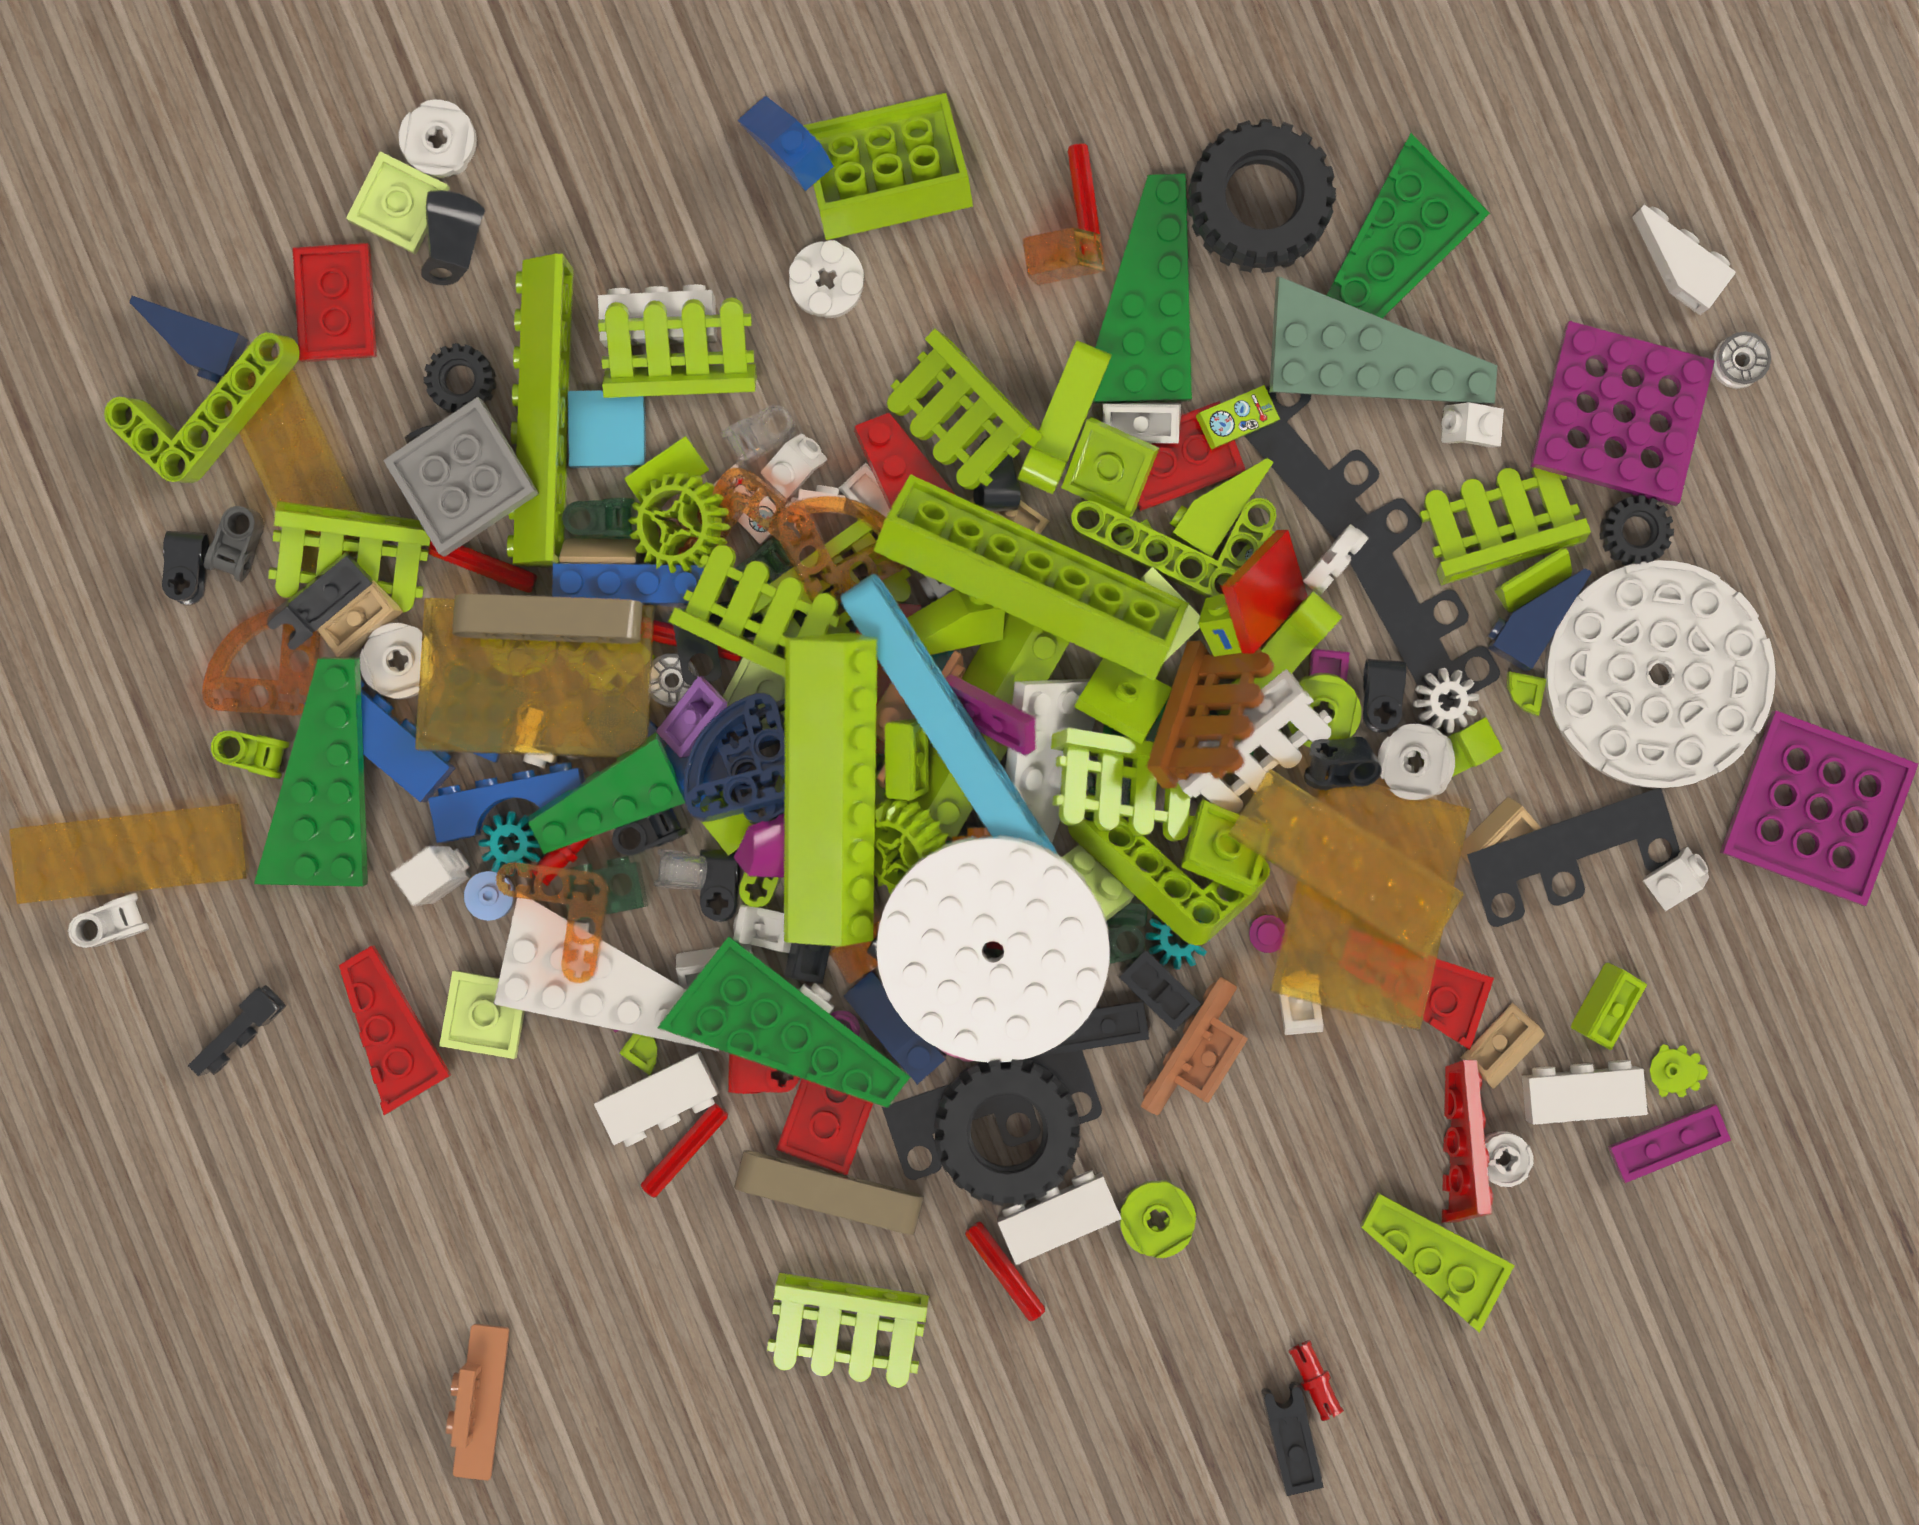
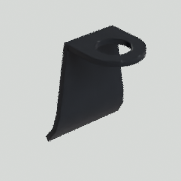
M433 190L427 192L426 223L429 258L421 267V276L426 281L436 285H451L458 282L469 269L478 229L485 213V209L477 201L452 191ZM435 268H443L449 270L452 275L444 278L436 277L430 271Z

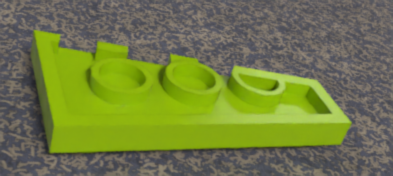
M1377 1192L1360 1226L1480 1333L1515 1265Z

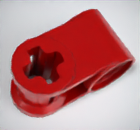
M729 1054V1093L789 1092L795 1088L800 1078L796 1076L789 1077L786 1084H782L780 1077L773 1074V1072L778 1070Z

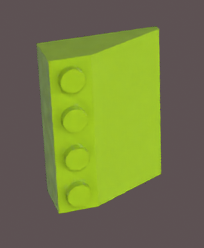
M946 93L803 125L820 142L834 166L813 184L826 240L973 207L969 176Z

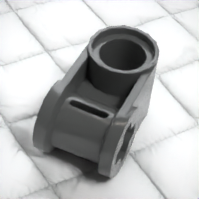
M241 506L230 507L222 515L214 540L206 553L204 567L210 571L216 568L234 575L236 581L243 582L251 569L254 553L264 530L262 516L253 509ZM246 514L250 521L249 528L245 533L239 534L235 526L236 520L241 515ZM224 556L233 559L235 562L224 559Z

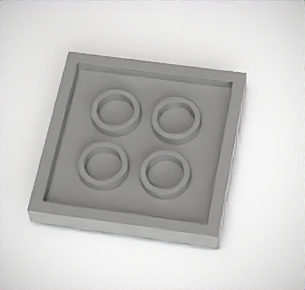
M478 397L383 460L437 552L444 557L539 494L483 400Z

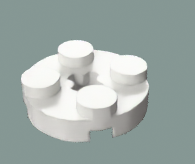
M429 100L421 103V107L416 108L412 113L409 112L404 117L399 130V145L408 163L413 168L433 178H445L453 174L462 173L471 161L476 149V132L471 120L458 106L451 102ZM437 130H443V136L448 138L446 144H442L440 148H434V144L428 141L429 136H435Z
M835 240L816 242L805 247L798 253L789 268V286L792 296L798 306L811 315L814 314L825 318L840 317L852 310L861 297L864 285L862 265L853 251ZM820 272H834L837 275L833 279L835 285L833 288L828 289L826 285L819 287L816 284L820 279Z
M1350 524L1334 541L1329 550L1318 560L1303 579V582L1312 591L1321 596L1334 580L1330 573L1338 577L1351 562V556L1347 553L1350 551L1355 555L1369 537Z
M403 623L383 625L371 633L364 649L361 650L359 658L362 676L366 683L381 695L394 699L411 698L423 692L435 680L438 665L436 648L431 639L419 628ZM398 650L401 655L408 656L409 660L404 665L405 669L400 672L397 667H390L389 661L394 659L393 652Z
M1407 724L1398 728L1399 730L1383 741L1378 753V761L1382 767L1380 776L1382 779H1385L1387 785L1391 788L1389 790L1396 796L1408 800H1425L1434 795H1439L1446 790L1455 768V755L1450 738L1429 725ZM1416 751L1420 752L1421 758L1424 759V766L1420 767L1417 773L1414 772V766L1408 764L1409 757H1415Z

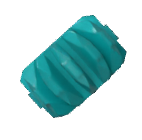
M515 811L508 812L507 824L501 815L493 816L497 829L484 825L482 830L490 835L491 838L490 840L481 839L478 841L479 846H490L491 851L482 855L483 861H489L496 857L497 859L492 866V870L499 872L506 863V873L508 876L515 875L516 863L523 873L530 871L526 858L533 862H539L541 857L534 853L532 849L533 847H541L537 840L533 841L532 836L535 835L532 829L527 830L529 816L524 815L518 824ZM518 836L519 840L515 842L520 843L519 849L507 852L505 847L508 845L503 844L505 837Z
M1150 919L1149 923L1158 928L1159 931L1158 933H1146L1145 938L1147 940H1158L1159 943L1151 946L1148 951L1153 955L1164 950L1159 959V963L1162 966L1167 964L1171 955L1173 956V968L1176 970L1181 969L1182 956L1185 957L1189 966L1192 967L1196 964L1195 959L1191 955L1193 950L1201 956L1206 955L1207 951L1204 948L1187 942L1181 947L1176 943L1169 944L1168 936H1173L1169 933L1171 928L1166 923H1160L1157 919Z

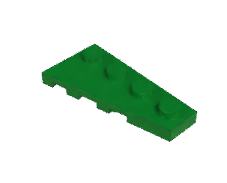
M657 732L645 739V743L633 751L628 750L617 757L616 762L601 772L596 771L574 790H567L529 815L528 823L543 854L686 802L681 784Z

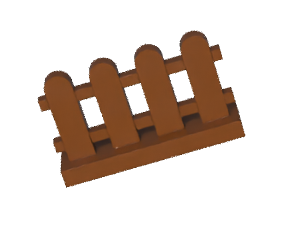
M1187 641L1146 766L1162 788H1176L1178 780H1188L1190 774L1211 773L1214 779H1223L1225 773H1234L1243 767L1245 762L1244 756L1238 748L1233 746L1235 741L1246 740L1254 733L1255 727L1248 716L1243 714L1245 709H1254L1264 701V693L1253 682L1255 678L1269 675L1274 668V663L1267 653L1262 652L1258 648L1254 654L1237 653L1214 657L1213 654H1209L1201 641ZM1220 679H1240L1239 684L1218 685ZM1210 710H1230L1229 715L1208 716ZM1221 741L1219 747L1198 748L1200 742Z

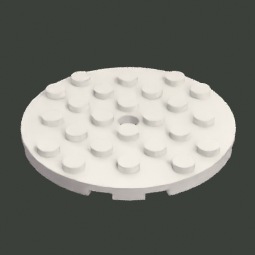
M1663 560L1649 563L1644 561L1641 564H1630L1605 574L1578 594L1550 639L1547 648L1544 676L1546 679L1545 689L1548 704L1558 729L1571 748L1590 766L1615 780L1630 785L1647 788L1680 787L1694 784L1721 772L1745 753L1744 750L1749 746L1756 734H1759L1767 719L1775 689L1774 655L1770 639H1767L1758 619L1759 615L1740 592H1736L1731 586L1722 581L1718 575L1691 564ZM1655 664H1662L1669 671L1668 681L1660 686L1655 684L1649 675V671H1651Z
M1009 836L969 837L943 845V848L920 859L898 882L885 906L879 925L877 938L879 972L886 993L895 1010L914 1032L930 1044L952 1055L980 1062L999 1059L1000 1062H1011V1059L1022 1060L1041 1054L1066 1040L1083 1024L1096 1006L1103 991L1109 966L1108 927L1101 905L1086 884V880L1071 864L1059 855L1043 846L1020 838ZM988 941H997L1003 946L1004 955L999 958L988 959L983 952L982 946Z

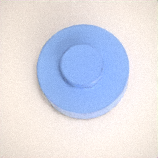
M485 871L478 873L469 880L465 887V905L473 916L481 920L491 921L500 919L510 912L515 903L516 895L512 882L507 876L499 872Z

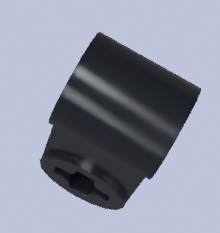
M986 437V438L980 443L979 447H980L989 437ZM1008 454L989 474L993 479L988 486L981 483L977 488L973 489L974 504L991 512L1015 511L1018 509L1021 494L1020 486L1015 475L1012 457Z
M167 531L163 542L164 566L162 589L169 598L176 600L180 604L194 605L204 596L206 581L204 561L210 546L207 533ZM185 580L190 582L189 588H183L182 592L177 590L178 584H184Z
M1366 659L1362 716L1365 726L1372 732L1384 733L1397 726L1401 721L1403 693L1406 684L1405 661ZM1381 706H1384L1385 713H1390V718L1385 720L1383 724L1380 717L1374 716V711L1381 708Z
M1363 737L1334 740L1320 739L1314 741L1310 746L1311 763L1304 772V781L1312 788L1318 790L1352 786L1364 787L1371 785L1380 777L1382 767L1368 741Z
M670 808L615 828L612 842L613 846L621 854L635 856L654 847H660L687 835L688 831L686 828L681 827L674 809ZM661 815L664 816L666 823L669 827V831H667L661 818ZM628 828H635L641 836L640 844L632 850L625 849L620 841L621 834Z
M723 849L700 850V906L703 914L716 922L728 921L737 911L740 865L733 858L737 850L729 856ZM721 894L722 899L728 901L729 904L728 907L721 909V914L717 915L716 910L710 908L709 905L710 902L716 901L717 895Z

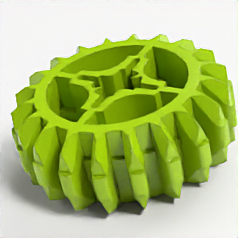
M678 472L676 477L673 474L666 473L662 475V482L657 479L649 481L651 491L646 489L639 491L644 501L632 504V507L638 511V516L628 519L631 524L637 525V530L633 531L629 536L632 539L641 540L635 550L638 553H646L644 562L649 565L656 564V569L661 565H668L670 573H675L676 565H681L683 571L689 573L692 572L691 565L704 568L705 565L699 563L702 555L710 556L716 544L725 545L728 543L725 538L720 537L721 530L727 531L731 528L729 524L722 523L721 519L730 512L726 508H718L724 497L721 494H713L715 486L712 483L705 482L703 484L701 476L692 475L689 477L688 473ZM681 493L679 500H675L669 510H661L671 497ZM698 509L701 512L702 524L698 520ZM669 518L678 519V521L681 522L683 526L688 527L690 530L681 529V527L677 525V522H674ZM657 524L661 528V538L658 535ZM689 538H698L688 551L677 555L680 547H684Z
M887 799L881 804L875 805L874 875L878 879V887L886 885L890 895L901 878L914 864L947 844L945 840L949 834L941 832L939 828L941 821H934L931 818V809L922 811L919 801L910 803L909 800Z

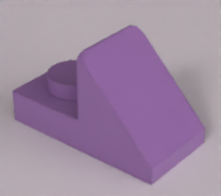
M698 676L656 732L680 758L688 757L702 730L727 707V701L703 676Z

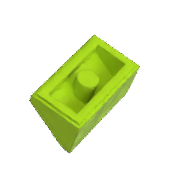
M685 436L626 476L624 480L640 503H642L644 500L641 498L639 491L642 489L651 491L649 481L657 479L662 482V475L666 473L673 474L675 477L678 472L688 473L689 477L692 475L702 476L709 471V468Z
M1561 548L1495 588V593L1507 612H1514L1572 575L1568 550Z
M917 719L886 723V797L889 799L913 800L928 794V736Z
M1605 963L1574 1018L1571 1029L1612 1050L1648 984L1617 966Z

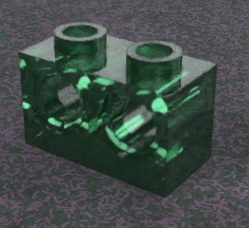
M629 856L606 860L608 868L593 870L592 863L570 867L571 875L561 877L569 922L648 907L640 862L630 863ZM621 873L627 874L632 880V889L626 895L618 894L613 887L615 877ZM584 880L590 882L595 889V895L588 903L582 902L576 894L578 884Z

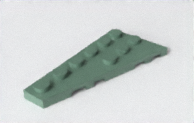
M1280 276L1276 277L1269 392L1495 404L1497 365Z

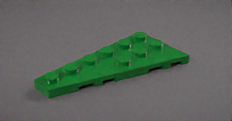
M1412 133L1408 136L1326 295L1382 319L1490 214Z
M1156 174L1147 176L1095 347L1112 354L1092 404L1192 400L1186 174Z
M322 657L317 659L254 884L363 887L368 884L360 658Z
M729 936L657 1027L666 1032L888 1108L910 1079L908 1074Z

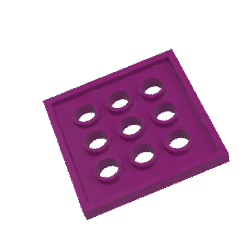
M1568 321L1565 325L1530 467L1632 495L1646 496L1645 498L1647 499L1654 498L1658 502L1677 506L1681 501L1715 360ZM1589 359L1599 360L1604 366L1603 376H1591L1586 370V361ZM1633 369L1637 371L1641 378L1640 385L1637 387L1626 385L1622 379L1623 370ZM1661 379H1670L1676 384L1677 393L1675 396L1667 397L1660 392L1658 385ZM1586 394L1594 399L1595 410L1593 412L1586 413L1578 408L1576 400L1579 395ZM1623 404L1631 410L1632 418L1630 422L1623 423L1614 417L1613 408L1615 405ZM1660 414L1667 419L1668 429L1666 432L1660 433L1652 429L1650 425L1651 415ZM1569 431H1581L1586 437V446L1584 448H1574L1571 446L1567 439ZM1607 440L1618 441L1623 448L1622 457H1609L1604 450L1605 442ZM1643 450H1652L1658 455L1659 465L1657 468H1648L1642 463L1641 453Z
M1772 711L1720 853L1855 904L1867 906L1919 764L1782 712ZM1795 748L1801 750L1806 759L1805 765L1798 771L1792 769L1787 762L1789 752ZM1829 762L1836 763L1841 769V777L1834 784L1827 782L1823 776V769ZM1865 775L1871 776L1877 784L1875 793L1870 797L1862 795L1859 790V781ZM1780 784H1785L1792 790V800L1786 806L1779 805L1774 798V791ZM1817 797L1824 799L1828 805V812L1822 819H1816L1810 812V804ZM1852 811L1859 812L1864 820L1863 827L1856 833L1851 832L1845 823L1847 815ZM1769 819L1775 821L1779 826V835L1771 842L1765 840L1761 834L1762 824ZM1803 833L1810 834L1815 840L1814 850L1808 855L1802 854L1797 848V839ZM1840 846L1848 849L1851 856L1849 864L1844 868L1837 867L1832 859L1834 850Z

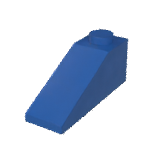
M767 96L763 97L738 119L740 125L804 191L809 189L834 167L820 142L797 119Z

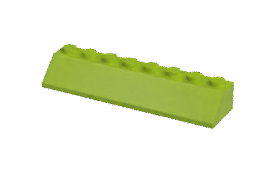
M556 253L523 260L522 271L516 272V293L521 294V309H515L514 325L515 331H520V346H514L513 365L514 369H519V384H513L512 404L513 407H518L517 421H512L511 443L517 444L516 456L539 493L508 514L509 519L514 520V535H508L507 555L508 557H513V564L518 567L553 568V564L560 563L559 556L565 541L573 268L563 254Z
M911 474L888 513L873 550L890 560L899 562L927 577L938 580L962 593L990 604L996 609L1003 610L1031 625L1057 635L1065 641L1072 642L1096 653L1102 658L1109 659L1152 680H1155L1172 646L1189 605L1188 602Z
M1005 612L1003 640L981 644L962 680L1012 705L1015 682L1048 680L1070 642ZM981 733L998 761L1001 762L1008 747ZM928 738L929 792L926 795L909 800V802L919 801L922 811L931 809V818L934 821H941L939 824L941 832L949 834L948 836L951 838L957 837L972 812L973 806Z
M853 632L785 638L784 941L787 943L846 946L873 941L877 639Z

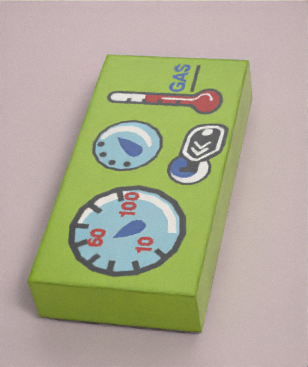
M1265 385L1196 415L1211 450L1280 420Z

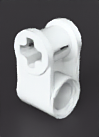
M133 893L103 904L104 906L74 917L68 928L69 937L72 942L84 948L97 947L148 930L149 926L147 923H143L136 905L138 900L137 894ZM88 920L94 921L98 927L97 936L91 941L85 938L83 934V926Z

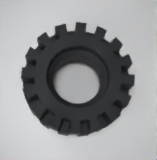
M459 343L452 344L451 348L446 346L440 348L441 352L438 355L433 353L430 357L432 359L431 364H426L424 369L427 372V377H424V384L427 385L428 389L426 391L439 407L448 413H454L476 397L483 400L484 403L487 400L491 401L494 396L491 394L492 389H496V382L494 381L496 374L489 360L480 351L475 350L472 346L466 344L461 346ZM456 366L469 367L474 374L472 388L462 394L451 392L446 384L447 374Z
M1641 495L1637 497L1631 496L1608 509L1605 513V519L1600 524V527H1603V532L1599 533L1600 540L1604 539L1605 545L1602 547L1605 552L1610 551L1612 554L1610 558L1614 561L1620 560L1622 561L1621 564L1626 566L1641 564L1644 561L1649 563L1660 558L1664 554L1665 549L1670 547L1672 542L1669 539L1671 536H1674V529H1670V523L1673 522L1672 516L1667 517L1665 514L1668 509L1664 505L1659 506L1656 504L1658 500L1654 498L1645 499L1646 496ZM1630 517H1640L1648 523L1650 537L1645 544L1640 546L1632 545L1624 538L1623 526Z

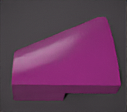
M785 813L779 815L773 821H762L748 827L733 857L748 876L784 878Z

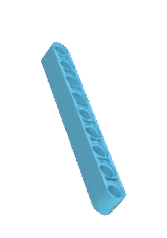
M871 574L843 593L841 601L862 635L877 639V659L992 837L1009 836L1020 838L1043 846L1058 855L1051 841L881 579L875 574Z

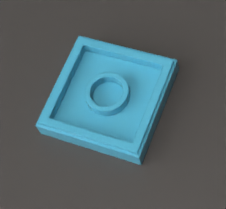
M603 390L568 391L569 467H641L646 463L645 396L604 398Z

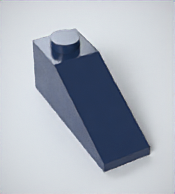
M133 295L131 296L129 303L189 365L199 370L197 373L198 377L218 384L220 379L226 375L244 353L248 340L239 333Z
M1585 568L1509 614L1505 620L1499 617L1487 637L1492 639L1487 649L1525 672L1533 669L1592 572Z
M872 971L843 996L917 1085L946 1060L944 1052L919 1036L902 1019L891 1003L883 983Z

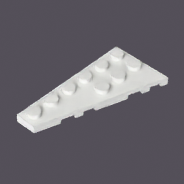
M1090 679L1015 682L1012 706L1036 718V750L1024 756L1008 747L1005 772L1051 843L1060 822L1059 806H1053V796L1060 795L1062 768L1055 767L1056 757L1063 756V751L1051 749L1052 734L1066 728L1092 732L1096 719L1074 707Z
M518 892L494 1000L495 1005L720 1051L657 1028L685 993L686 989Z

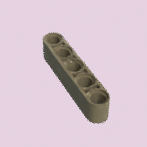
M457 594L454 599L452 634L458 637L633 644L640 642L642 603L627 599Z
M743 1150L734 1188L741 1192L904 1234H915L924 1196L911 1191L749 1150Z

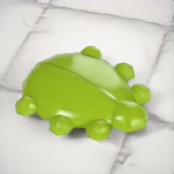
M1665 1044L1660 1046L1659 1053L1652 1059L1650 1066L1651 1079L1659 1089L1660 1096L1666 1097L1670 1092L1677 1093L1679 1097H1684L1686 1089L1689 1087L1693 1091L1699 1090L1700 1083L1698 1080H1704L1708 1070L1705 1065L1698 1064L1701 1059L1698 1053L1689 1056L1684 1045L1679 1046L1677 1050L1669 1049L1668 1045Z

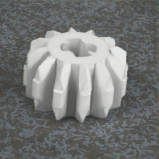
M1446 668L1439 669L1438 680L1431 673L1426 674L1424 678L1430 687L1417 685L1415 688L1416 692L1425 695L1424 700L1413 701L1414 707L1425 706L1426 708L1425 711L1420 713L1418 719L1426 721L1433 716L1430 726L1438 730L1443 722L1444 730L1447 733L1454 731V720L1460 727H1466L1468 723L1463 713L1472 716L1477 714L1475 708L1468 706V701L1479 700V694H1467L1466 692L1474 685L1473 680L1468 679L1460 684L1462 671L1455 670L1449 679V673ZM1451 692L1452 695L1449 698L1454 699L1453 706L1441 709L1440 705L1443 702H1438L1439 695Z

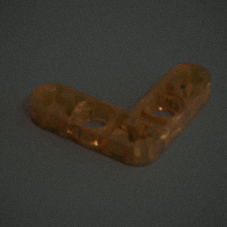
M731 468L716 483L713 494H721L724 497L720 506L728 509L730 512L726 516L724 523L729 524L731 528L727 531L721 530L720 537L726 539L741 515L745 513L780 542L789 547L802 548L813 540L815 526L810 517L753 472L743 468ZM735 478H744L742 485L749 491L756 493L752 497L744 492L736 491L734 493L736 486L732 483ZM771 497L775 501L776 511L774 515L766 519L759 512V504L764 498ZM699 509L697 518L700 524H702V516ZM783 518L790 523L799 524L801 522L802 524L799 529L803 533L802 536L791 538L792 529L779 522ZM690 537L684 547L679 548V554L688 551L692 547L691 541L698 540V538Z
M516 862L503 865L496 875V885L504 895L569 905L561 962L562 972L569 981L574 983H586L592 980L598 970L609 893L606 880L601 875L592 872ZM518 869V876L533 879L532 871H538L534 881L535 894H529L532 886L521 884L516 886L515 891H511V885L505 883V876L512 875L513 870ZM549 874H557L563 881L562 891L555 896L547 895L542 889L543 879ZM569 876H576L573 884L588 885L589 879H594V885L601 889L600 894L593 895L592 901H587L586 894L572 891L573 899H567L571 888ZM582 917L591 918L596 925L595 933L588 939H581L575 933V923ZM572 942L580 945L594 944L593 952L584 951L583 960L585 963L590 964L589 971H583L581 977H576V970L570 969V962L577 961L579 956V949L571 950Z

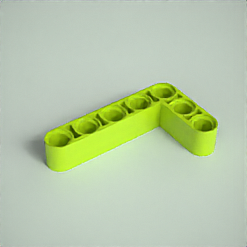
M266 332L257 336L179 432L147 402L140 399L126 397L111 399L104 410L105 421L163 479L179 483L197 482L205 475L295 366L300 353L298 344L289 336ZM278 343L280 352L274 360L271 352L273 346ZM252 372H254L256 376L255 385L252 388H250L248 385V377ZM230 400L232 412L227 417L224 409L226 403ZM130 407L132 418L130 422H127L125 416L127 409ZM206 429L209 437L206 445H203L201 435ZM156 432L158 435V444L154 448L152 445V437ZM181 458H183L185 462V469L183 473L180 474L178 470V462Z
M1256 498L1249 501L1243 508L1218 561L1094 501H1082L1077 504L1072 511L1071 520L1072 528L1080 537L1148 570L1153 567L1161 576L1204 597H1213L1220 594L1215 589V580L1220 576L1231 577L1246 562L1235 559L1231 553V547L1237 542H1245L1250 545L1253 555L1267 540L1277 515L1275 507L1267 499ZM1254 508L1265 510L1269 516L1268 523L1261 527L1254 526L1248 520L1249 511ZM1090 510L1098 515L1099 523L1096 527L1085 529L1079 525L1077 520L1082 512ZM1118 527H1127L1133 532V540L1127 545H1117L1111 537L1113 531ZM1158 542L1167 549L1168 555L1163 561L1153 562L1148 559L1146 549L1152 543ZM1189 559L1196 560L1202 569L1201 574L1193 579L1186 578L1180 571V565Z
M1086 795V799L1095 800V795ZM1085 811L1084 817L1092 821L1083 818L1078 824L1068 825L1069 834L1176 934L1192 945H1203L1253 902L1270 874L1269 864L1264 859L1256 891L1251 896L1216 881H1213L1202 890L1144 836L1134 835L1129 829L1128 822L1122 816H1120L1119 824L1114 829L1102 831L1096 827L1094 812ZM1111 842L1117 843V844L1120 845L1121 847L1116 846V845L1112 844ZM1167 893L1174 895L1176 898L1169 896ZM1195 919L1201 920L1202 922H1204V924H1203V923H1199V922L1196 921Z

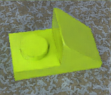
M1486 717L1447 736L1452 742V749L1455 755L1453 776L1471 767H1476L1503 751Z

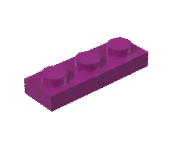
M952 674L945 678L980 733L1024 756L1036 750L1035 717Z
M1711 1104L1609 1145L1608 1149L1622 1182L1627 1183L1729 1142L1731 1139L1717 1105Z

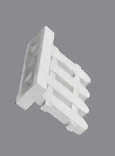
M1286 669L1261 689L1264 693L1262 704L1254 709H1245L1243 715L1249 717L1255 730L1251 737L1243 741H1235L1233 746L1239 749L1245 759L1243 767L1234 772L1240 779L1229 786L1222 779H1214L1211 773L1190 774L1188 780H1178V784L1189 797L1194 796L1196 798L1202 794L1210 803L1238 813L1243 807V801L1239 797L1249 788L1255 792L1266 790L1272 784V777L1269 771L1278 764H1281L1284 768L1296 766L1302 758L1298 748L1307 740L1313 743L1316 740L1329 739L1331 729L1328 723L1333 719L1325 710L1318 714L1309 705L1314 700L1302 689L1295 677ZM1289 721L1299 729L1290 738L1280 730ZM1221 741L1200 742L1198 748L1219 747ZM1259 745L1269 753L1260 762L1250 754Z

